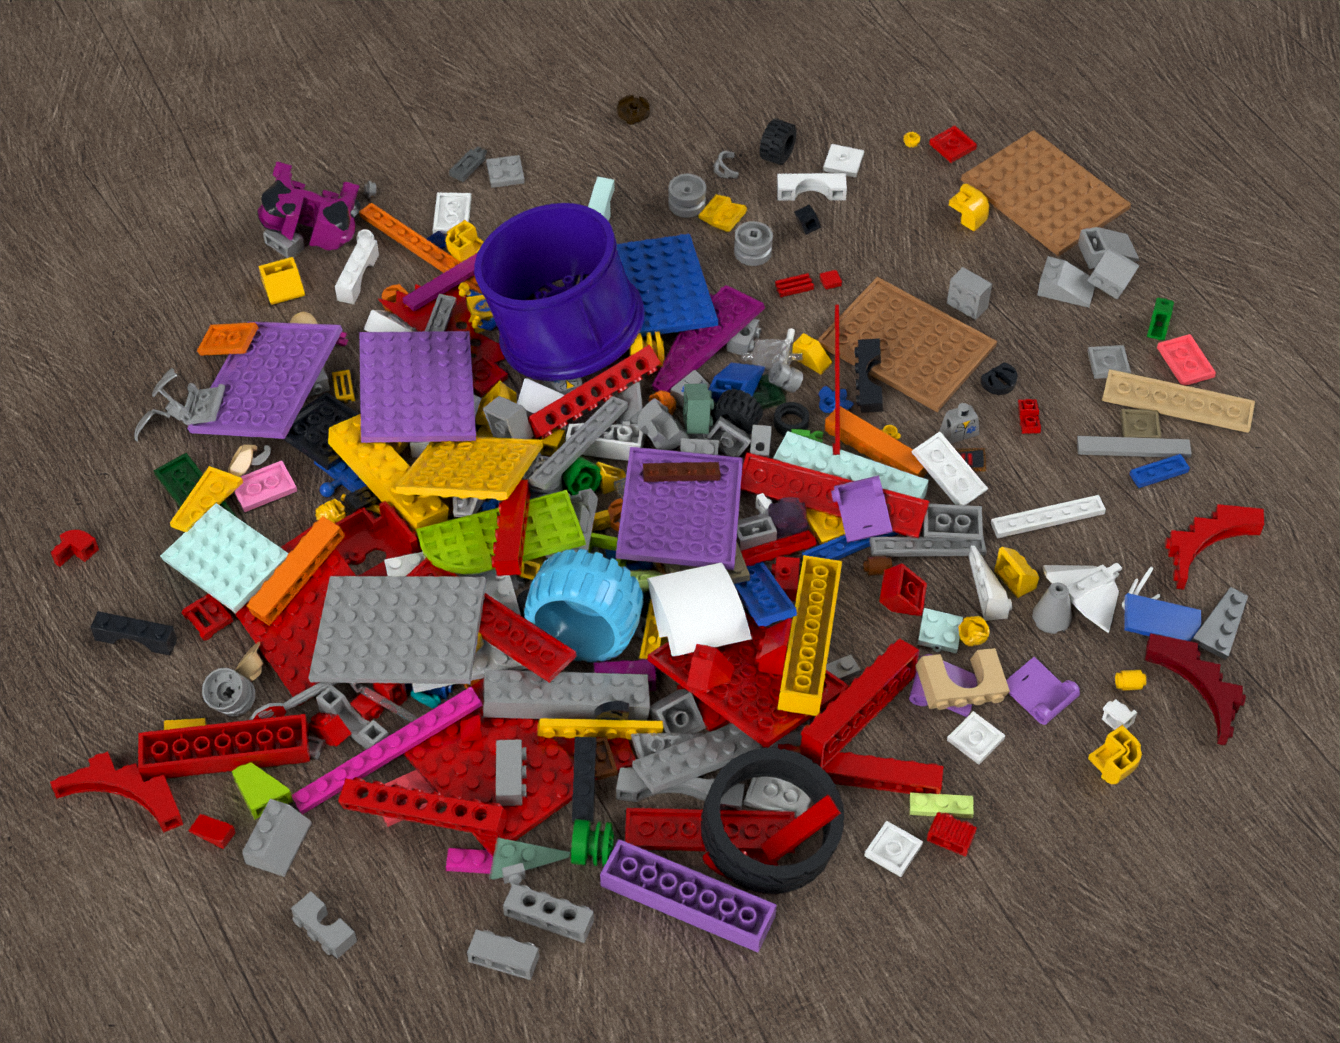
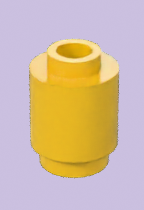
M1122 670L1120 673L1115 674L1116 688L1122 691L1142 690L1143 686H1146V675L1142 674L1141 670Z

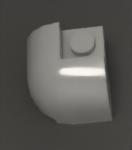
M654 398L641 410L638 416V427L640 431L650 437L656 449L669 451L681 445V438L689 437L678 419H674L667 412L668 408Z

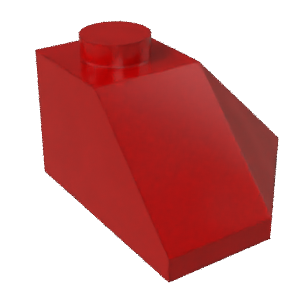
M696 644L686 689L707 693L720 684L723 686L730 684L734 666L717 648Z

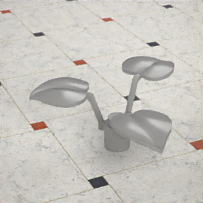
M173 368L164 374L152 393V396L155 397L159 391L169 400L165 407L167 412L155 409L148 411L136 426L134 438L137 442L138 434L152 415L161 414L168 418L173 416L177 420H181L180 409L185 406L174 400L163 389L167 382L177 377Z

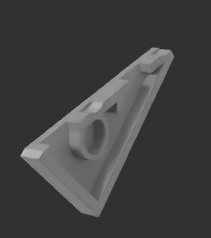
M633 733L631 738L638 759L704 734Z

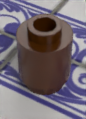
M886 555L867 556V560L863 561V570L867 572L868 576L884 575V570L892 567L891 557H886Z

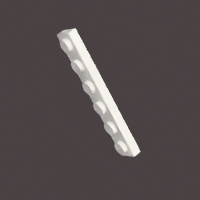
M1096 495L991 519V526L996 537L1001 538L1103 515L1106 509L1100 496Z

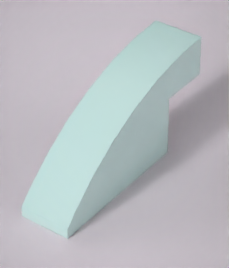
M597 177L588 207L598 211L609 221L610 200L615 190L614 180Z

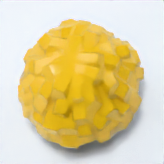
M333 499L316 508L315 516L317 521L323 516L335 524L345 518L346 512L344 505L340 501Z
M980 616L966 617L958 627L960 640L970 647L985 643L990 634L989 626L984 621V618Z

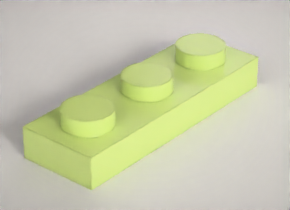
M910 792V815L936 816L937 812H940L941 814L948 813L956 818H973V796Z

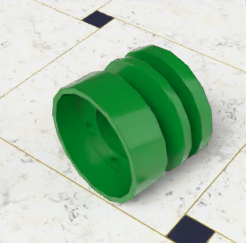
M576 819L572 836L571 864L586 865L588 857L593 856V865L598 866L599 857H602V866L604 867L614 848L612 822H606L605 831H602L601 821L597 822L595 830H591L590 820Z

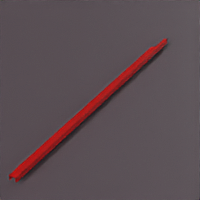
M835 305V443H833V455H840L839 305Z

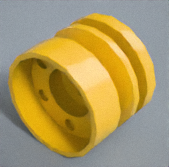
M647 332L646 341L642 340L641 333H639L629 348V356L650 345L661 362L657 369H661L664 361V344L660 332H655L654 340L651 338V333ZM636 362V367L642 370L641 364Z

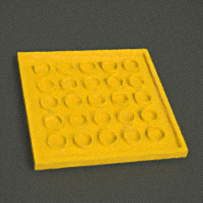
M476 437V441L430 442L395 486L396 494H404L406 496L415 494L425 497L434 495L443 498L453 496L462 499L472 497L481 500L492 498L500 501L508 499L543 448V440Z

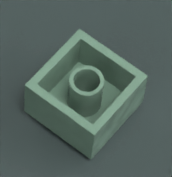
M684 384L682 417L686 434H709V427H712L713 419L712 415H710V410H713L714 402L711 399V390L708 391L707 384Z

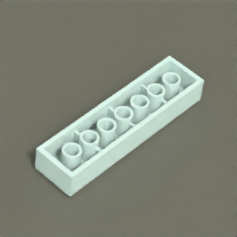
M787 431L773 458L774 460L853 481L879 475L883 489L924 499L927 493L929 481L927 479L841 449L840 455H833L832 446Z

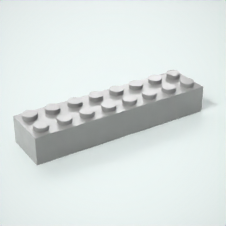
M484 669L483 717L595 720L594 712L599 705L610 701H623L629 703L630 713L627 720L647 721L650 709L648 675L560 672L549 683L532 671Z

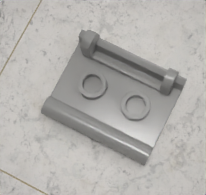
M189 383L187 387L189 394L185 407L180 409L181 420L186 425L216 421L226 388L225 385L219 384L215 388L198 390L195 384Z

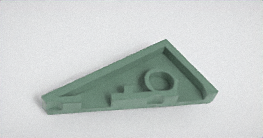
M497 838L489 879L494 880L503 877L502 868L523 863L524 869L528 870L569 858L570 852Z

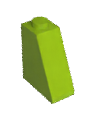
M253 763L240 765L232 771L234 781L254 820L261 817L270 799L285 804L293 802L288 787Z

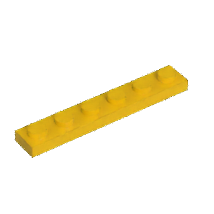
M540 718L537 736H544L546 738L554 736L565 738L607 736V739H632L631 734L662 733L663 721Z

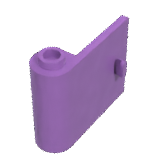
M879 475L834 486L831 494L833 501H837L847 543L893 532Z
M943 661L947 675L956 685L963 688H974L977 686L975 674ZM916 671L909 700L915 705L927 706L928 703ZM967 704L960 708L950 706L946 709L968 717L972 704Z
M1035 657L1006 680L1010 690L1009 694L1043 725L1051 721L1080 695L1079 686L1075 682L1066 680L1061 683Z

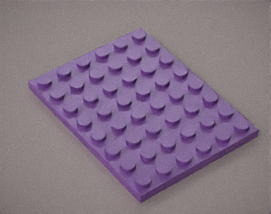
M256 322L259 328L246 353L229 354L210 387L215 388L219 384H223L226 387L216 421L190 424L187 428L189 432L285 439L343 331L341 326Z
M470 331L359 332L361 443L476 441Z
M630 447L616 559L698 567L722 563L725 569L734 570L743 458ZM719 462L721 474L719 481L644 482L643 463Z

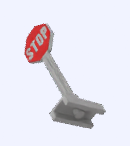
M351 681L350 685L356 693L364 689L361 683ZM320 682L283 704L268 703L255 710L249 720L282 717L288 709L299 705L337 683Z

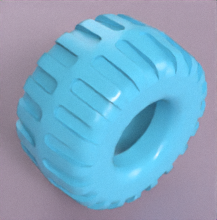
M568 549L562 553L557 552L542 564L531 582L525 603L524 616L526 620L576 651L577 657L574 659L575 661L582 660L590 663L597 662L598 660L601 662L608 661L611 658L617 657L626 649L637 630L643 607V592L639 587L636 577L630 576L631 572L625 566L620 567L615 559L611 558L609 560L604 558L602 553L595 552L591 554L585 549H579L578 552Z

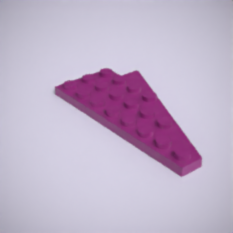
M727 285L715 295L710 294L718 318V326L680 331L663 363V367H661L652 384L653 390L655 392L660 390L666 391L671 394L670 389L693 370L701 367L765 309L764 303Z

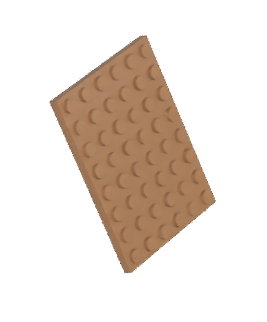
M1034 130L963 174L961 178L964 183L981 191L987 197L988 202L1057 256L1078 244L1082 229L1102 228L1131 207V203Z
M879 277L839 316L841 359L855 366V363H858V358H855V347H858V340L880 338L881 363L873 367L869 374L936 412L945 405L997 345L996 340ZM835 322L817 340L823 349L834 355Z

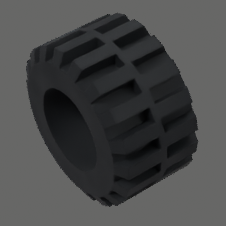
M775 118L771 120L761 139L760 157L778 165L784 164L790 157L795 145L796 126Z
M728 389L722 393L714 406L712 416L715 422L721 416L751 435L753 425H758L763 416V409L760 407V403L750 394L742 390Z

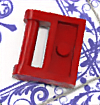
M210 594L203 596L182 610L184 618L190 620L200 632V637L204 641L209 640L214 633L233 622L232 616ZM199 610L210 625L205 627L197 618L195 612Z

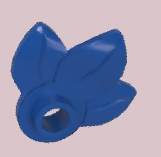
M825 386L819 392L821 399L819 408L825 413H832L835 409V391L832 392L829 387ZM841 389L840 406L849 410L854 403L846 400L847 391L846 389Z

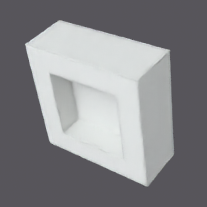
M763 493L757 495V510L760 514L764 513L772 518L773 504L771 500L767 499Z

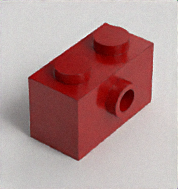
M776 556V564H772L771 574L775 575L776 581L791 601H796L800 558Z

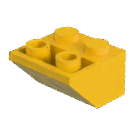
M293 257L259 266L261 280L271 305L305 296Z

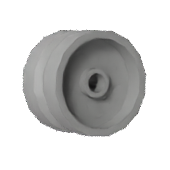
M681 174L670 181L668 186L669 209L679 217L689 218L699 215L706 206V184L702 178L693 174Z
M757 221L746 222L738 226L735 231L734 246L736 259L748 266H758L767 262L772 256L773 233L770 227Z

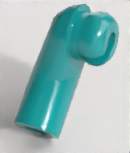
M412 690L411 692L413 699L430 708H436L441 703L440 697L436 694L430 697L422 691L414 693V690Z

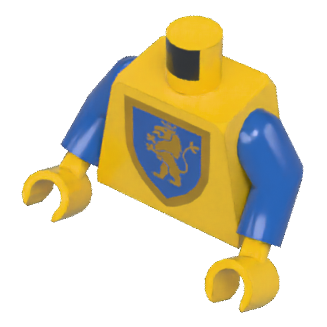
M462 282L458 287L460 290L459 295L461 297L467 296V308L471 313L469 322L472 323V327L475 328L476 333L485 330L492 331L497 325L482 293L470 289L467 283Z

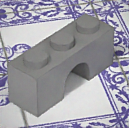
M311 891L291 908L294 923L299 928L303 926L313 941L318 940L322 944V949L328 955L333 954L338 959L357 942L355 932L340 918L329 926L320 924L321 920L328 915L326 905Z

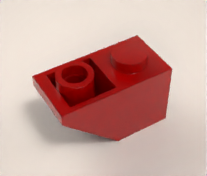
M319 712L311 718V722L308 724L309 729L320 739L325 740L328 746L337 747L352 734L338 714Z

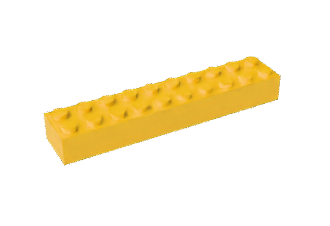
M803 555L795 602L797 616H793L777 710L813 716L819 714L842 561Z

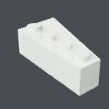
M622 421V424L610 425L581 455L628 461L630 447L643 448L646 434L639 430L638 424ZM584 423L569 424L566 441Z

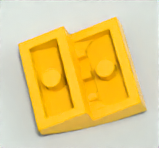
M716 194L698 216L704 222L718 229L730 232L747 212L746 205L732 203L730 197Z

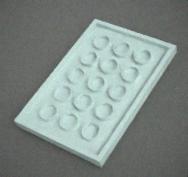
M216 503L160 557L223 605L237 613L261 589L263 583L269 580L274 574L275 569L285 561L289 553Z

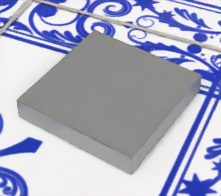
M1124 345L1088 347L1087 352L1094 379L1107 378L1109 369L1131 374Z

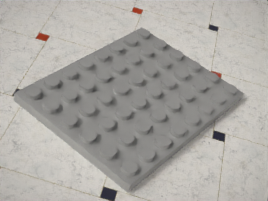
M330 576L309 673L310 682L351 683V681H355L357 683L470 684L487 584L486 577Z

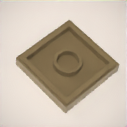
M1121 409L1123 437L1161 438L1158 410Z

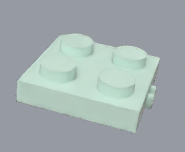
M924 608L917 645L933 648L935 652L943 650L957 653L960 638L958 627L963 617Z

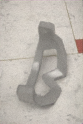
M722 151L719 154L718 159L713 165L715 174L723 178L738 177V172L731 171L722 161L726 157L734 158V152ZM719 164L725 170V174L719 171Z

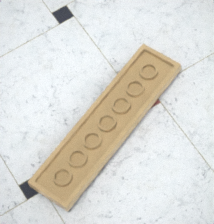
M1110 369L1102 401L1142 410H1158L1160 414L1249 433L1255 405L1254 400Z

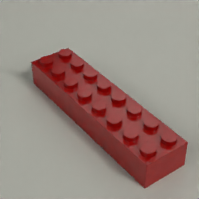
M900 638L894 644H890L883 655H879L871 666L865 668L859 678H855L852 681L850 687L842 690L839 697L834 702L831 701L822 714L819 713L809 726L806 725L801 732L802 741L799 748L800 754L811 759L812 763H817L823 769L915 678L919 649Z
M305 714L138 733V769L143 781H149L151 778L163 774L166 779L233 771L238 766L246 765L250 762L259 768L310 762L309 727Z

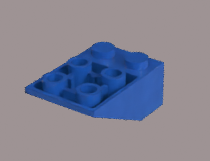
M731 362L713 378L708 391L711 390V399L717 403L722 393L728 389L742 390L753 396L765 366Z

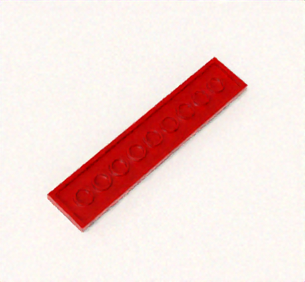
M747 452L742 466L740 491L755 495L763 493L766 498L842 518L838 502L833 501L831 491L834 490V486L853 482V480ZM883 489L893 532L919 539L930 502Z
M425 558L406 575L412 577H460L455 573L437 568L432 565L428 558ZM485 593L479 627L482 639L549 683L577 657L576 651Z

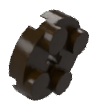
M634 95L625 96L618 102L617 114L627 124L633 125L650 116L649 102L642 96H639V98L634 97Z

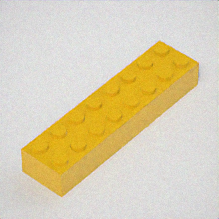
M361 414L329 427L328 444L381 502L386 501L390 507L393 506L396 509L399 518H403L407 522L411 532L414 531L417 534L416 529L448 520L449 508L438 496L425 497L415 494L410 496L396 494L395 486L406 474L410 466L388 442L361 443Z

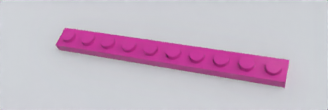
M469 687L292 794L291 796L301 814L303 815L341 792L345 778L352 780L354 777L364 778L481 707L482 703L473 688Z

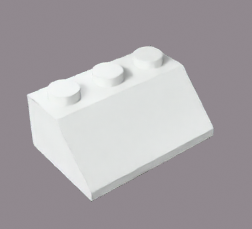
M371 310L364 330L367 332H419L397 315L382 310Z

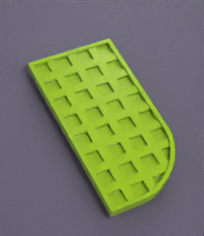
M567 490L530 499L523 561L586 545ZM499 508L416 529L424 557L428 558L432 565L451 573L476 574L495 569L492 568L491 558L495 556L493 543L497 542L495 529L499 528L497 525V515H500Z

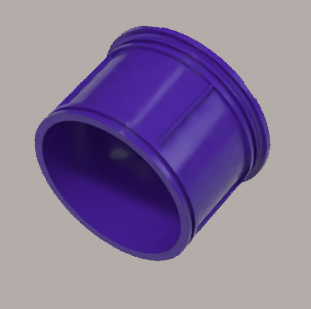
M554 203L526 210L497 227L487 237L477 253L474 264L475 279L499 329L501 351L508 364L517 372L527 377L543 381L571 380L592 374L622 356L634 343L642 328L645 315L643 300L636 287L627 279L617 251V242L612 227L601 213L590 207L574 203ZM578 276H580L579 284H577ZM563 280L565 286L557 287L552 283ZM542 288H546V289L549 290L550 292L547 293L546 291H542V293H543V296H542L541 291L538 292V290H540V289H542ZM532 294H535L536 299H537V300H526V299L529 298Z

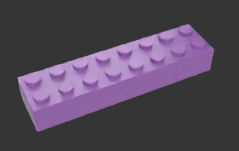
M618 840L600 874L601 887L755 952H759L776 916V904L622 840Z

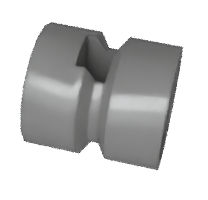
M778 361L771 368L768 379L770 383L794 393L802 383L803 373Z

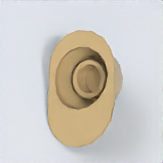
M257 642V644L250 648L235 669L236 672L250 681H254L262 672L263 662L256 652L260 642Z

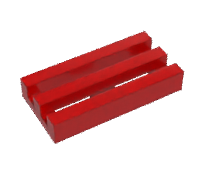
M808 273L775 281L780 297L814 290V284L811 278H809Z

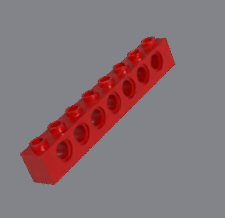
M650 345L646 346L529 416L528 421L535 438L537 439L542 436L544 439L553 434L552 429L555 427L558 429L563 428L568 424L567 420L570 418L576 420L583 415L582 411L585 409L591 411L598 406L597 402L603 400V402L609 400L613 396V392L621 393L628 388V383L632 382L635 384L643 379V374L647 373L649 376L657 371L656 366L660 365L661 362ZM636 362L641 364L642 370L636 367ZM621 371L627 374V379L621 376ZM606 380L612 383V388L607 386ZM591 389L597 391V397L592 395ZM576 398L582 400V406H579L577 404ZM561 407L567 409V415L561 412ZM546 416L552 419V424L546 422Z
M354 777L353 780L345 778L338 800L339 804L347 810L502 838L508 817L506 810L498 803L492 802L489 805L477 799H471V801L463 800V798L456 795L446 797L438 792H431L429 794L417 788L407 790L395 784L392 787L385 786L384 783L379 781L369 783L357 777ZM368 792L365 798H361L364 793ZM388 796L385 801L381 802L383 797ZM408 799L404 805L400 806L403 800ZM427 803L425 808L420 809L422 804ZM447 807L444 812L439 813L441 808ZM467 810L465 815L459 816L462 811ZM487 814L483 820H479L481 815Z

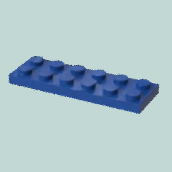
M763 561L756 563L754 566H747L750 581L735 583L734 586L740 599L758 626H768L773 622L797 616L796 607Z

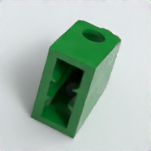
M1156 298L1147 337L1165 341L1174 301L1166 298ZM1157 321H1161L1163 325L1159 327L1156 325Z

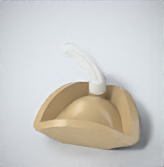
M256 445L240 446L231 460L228 473L241 477L251 465H260L266 461L270 455V447L268 445L264 446L265 451L254 458L253 452L257 451Z

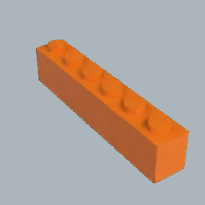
M840 406V440L844 444L853 447L859 453L868 456L875 462L921 478L928 473L912 454L913 449ZM835 409L825 419L824 430L831 436H835Z
M323 516L316 521L307 535L301 538L296 548L289 552L285 561L275 569L274 574L269 580L263 583L258 593L250 598L247 608L251 614L270 626L345 537L341 528Z

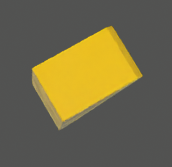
M601 462L596 463L601 469L602 480L599 487L603 494L625 487L626 474L623 469Z

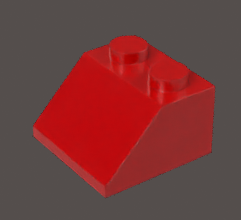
M901 563L884 570L879 602L891 612L921 616L923 614L927 583Z
M788 618L766 629L765 637H760L758 649H762V651H757L756 662L759 663L758 671L783 675L792 619Z

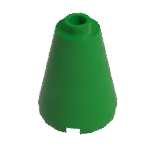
M579 456L562 473V479L572 495H577L579 491L592 489L594 492L602 480L601 469L596 464Z

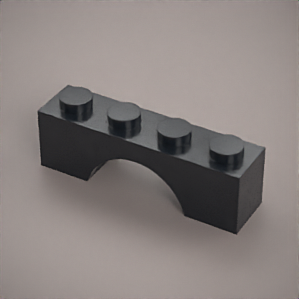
M880 338L858 340V347H855V358H858V363H855V372L859 374V379H856V390L860 392V395H856L857 406H860L861 413L882 412V387L875 385L868 379L870 370L881 363Z
M100 611L97 612L90 627L95 641L114 644L118 639H130L143 644L151 652L171 655L177 641L173 626Z
M575 737L572 802L573 824L576 819L590 820V823L594 824L596 737Z

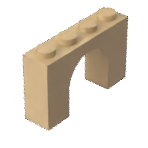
M996 649L977 650L970 659L977 679V687L974 688L960 687L949 678L941 654L922 656L916 664V669L929 709L937 708L938 710H943L950 706L960 708L967 704L981 705L985 702H1002L1010 690Z

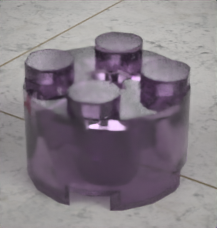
M781 498L780 503L775 505L771 503L769 505L768 516L771 517L777 530V538L804 532L808 528L805 502H799V498Z

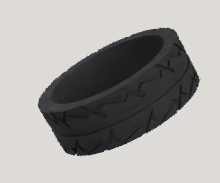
M760 748L733 758L719 771L713 781L701 815V836L705 849L709 852V857L716 868L727 878L732 879L731 881L745 889L759 893L782 894L800 889L811 883L825 869L842 837L844 805L839 791L835 789L836 785L817 763H812L811 759L790 750ZM754 777H773L790 782L803 790L813 801L814 805L825 796H831L841 814L823 826L822 846L814 855L793 865H767L751 859L731 842L720 818L721 798L731 787L741 781Z

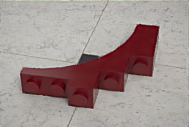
M1150 633L1144 661L1161 665L1176 672L1200 692L1214 716L1217 728V744L1225 746L1228 738L1232 739L1234 732L1231 721H1234L1235 713H1238L1240 706H1244L1246 694H1242L1243 686L1222 682L1221 664L1200 660L1201 652L1197 651L1198 643Z

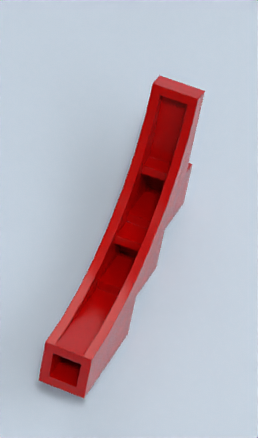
M1217 504L1215 512L1212 511L1211 519L1194 517L1193 523L1188 526V532L1171 530L1170 536L1165 539V549H1168V557H1173V565H1176V569L1173 572V581H1176V589L1184 590L1188 580L1189 566L1196 556L1208 546L1229 537L1260 535L1264 526V509Z
M108 751L88 759L90 766L80 768L76 772L60 776L50 782L57 799L89 791L118 794L134 800L146 808L157 820L163 833L184 825L164 774L143 782L136 763L123 766L115 771Z

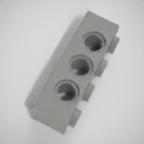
M513 884L503 904L504 915L582 943H585L594 922V911H591L590 908L571 904L563 898L551 897L546 892L533 891L526 885ZM527 903H533V904H534V905H532V906H525V904H527ZM546 910H554L552 913H545ZM569 916L574 917L573 920H566L565 918Z

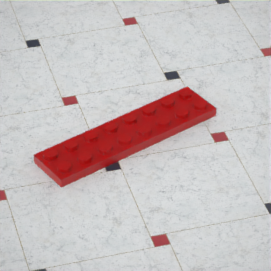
M626 808L625 842L644 850L706 851L701 836V815L703 810ZM720 810V818L729 839L740 851L765 853L761 844L795 819V812ZM795 848L788 853H795Z

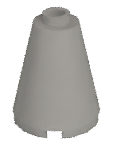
M1063 583L1051 584L1033 609L1032 618L1040 630L1056 634L1058 631L1067 630L1071 624L1072 612L1069 590Z

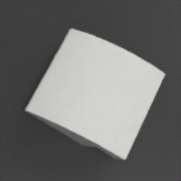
M722 563L647 578L659 637L668 636L672 656L692 653L695 651L696 644L718 647L751 639L739 595Z

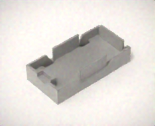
M592 489L579 491L577 495L571 496L569 494L586 542L584 546L572 548L575 552H578L579 549L588 550L598 501ZM553 554L546 555V557L550 558Z

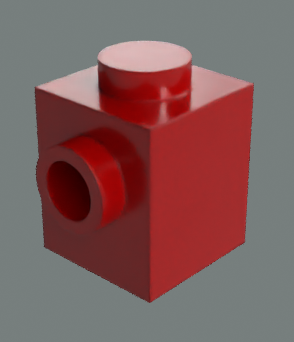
M369 688L350 703L361 717L370 722L374 718H378L384 711L383 698L379 693L372 692Z

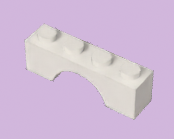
M846 173L777 174L778 201H795L796 197L805 191L820 192L828 200H846Z
M364 237L359 238L335 285L337 301L349 304L355 303L360 293L361 280L366 267H373L379 256L377 240Z

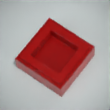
M837 270L820 273L819 278L825 290L842 286V280Z

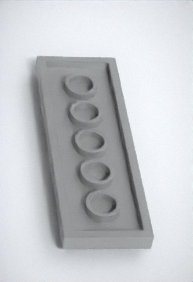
M734 724L634 760L632 767L654 794L722 768L733 758L748 751L760 749L761 746Z

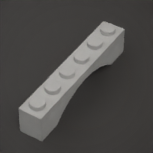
M620 767L616 799L638 802L656 794L681 793L696 797L705 802L715 779L696 777L653 794L633 767ZM736 784L723 795L720 801V810L742 809L744 784Z

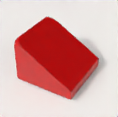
M480 715L460 722L461 742L482 740Z

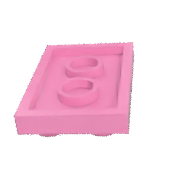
M281 460L241 476L243 484L234 491V494L245 513L297 492V487Z

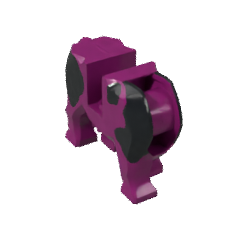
M277 161L273 171V176L276 177L275 183L262 193V205L257 210L258 219L263 227L272 232L281 233L289 240L293 239L297 223L313 227L309 246H319L327 251L338 249L344 243L349 242L355 233L354 219L361 207L360 202L356 199L360 186L344 182L340 193L341 198L339 199V194L323 190L322 195H319L312 191L304 190L306 184L291 179V165Z

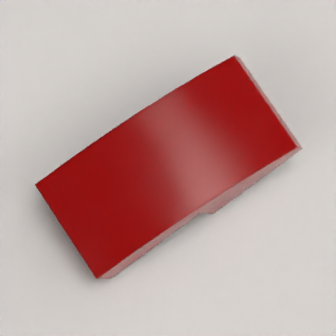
M1018 400L1022 434L1041 433L1037 400Z

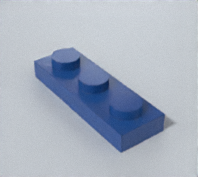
M1179 454L1132 469L1129 475L1137 487L1141 488L1188 473L1190 467L1182 455Z

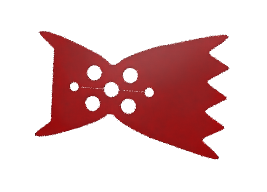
M415 284V290L421 287ZM460 284L445 292L443 295L456 297V304L446 331H470V341L472 339L481 341V345L477 347L470 344L471 354H476V358L484 354L494 363L505 359L500 344L474 332L472 323L469 322L471 313L467 308V296L461 297L459 295L460 290L458 287ZM398 290L396 291V303L378 298L379 302L419 332L425 331L437 300L435 298L416 311H413L409 307H405L406 304L403 303L402 298L407 294ZM460 321L465 322L467 327L459 329L456 327V323ZM481 360L472 366V370L489 364Z

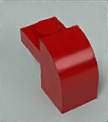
M69 530L60 535L61 543L54 547L51 555L54 563L61 567L73 555L86 562L99 548L96 539L87 532Z

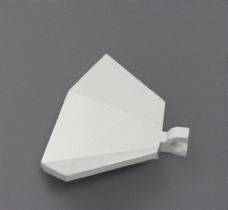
M1118 563L1108 568L1103 564L1098 567L1043 565L1042 568L1046 578L1052 584L1058 582L1066 585L1069 590L1070 602L1086 618L1109 633L1119 594L1114 580L1119 576L1118 571H1121L1122 567Z

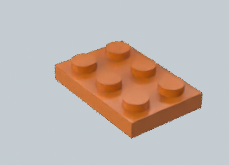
M256 322L210 325L197 352L200 356L245 354L259 327Z

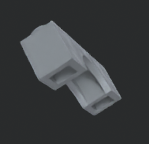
M329 686L316 697L319 710L322 713L338 714L352 733L349 736L366 750L389 736L388 731L376 721L370 722L361 717L353 709L346 697L334 686Z

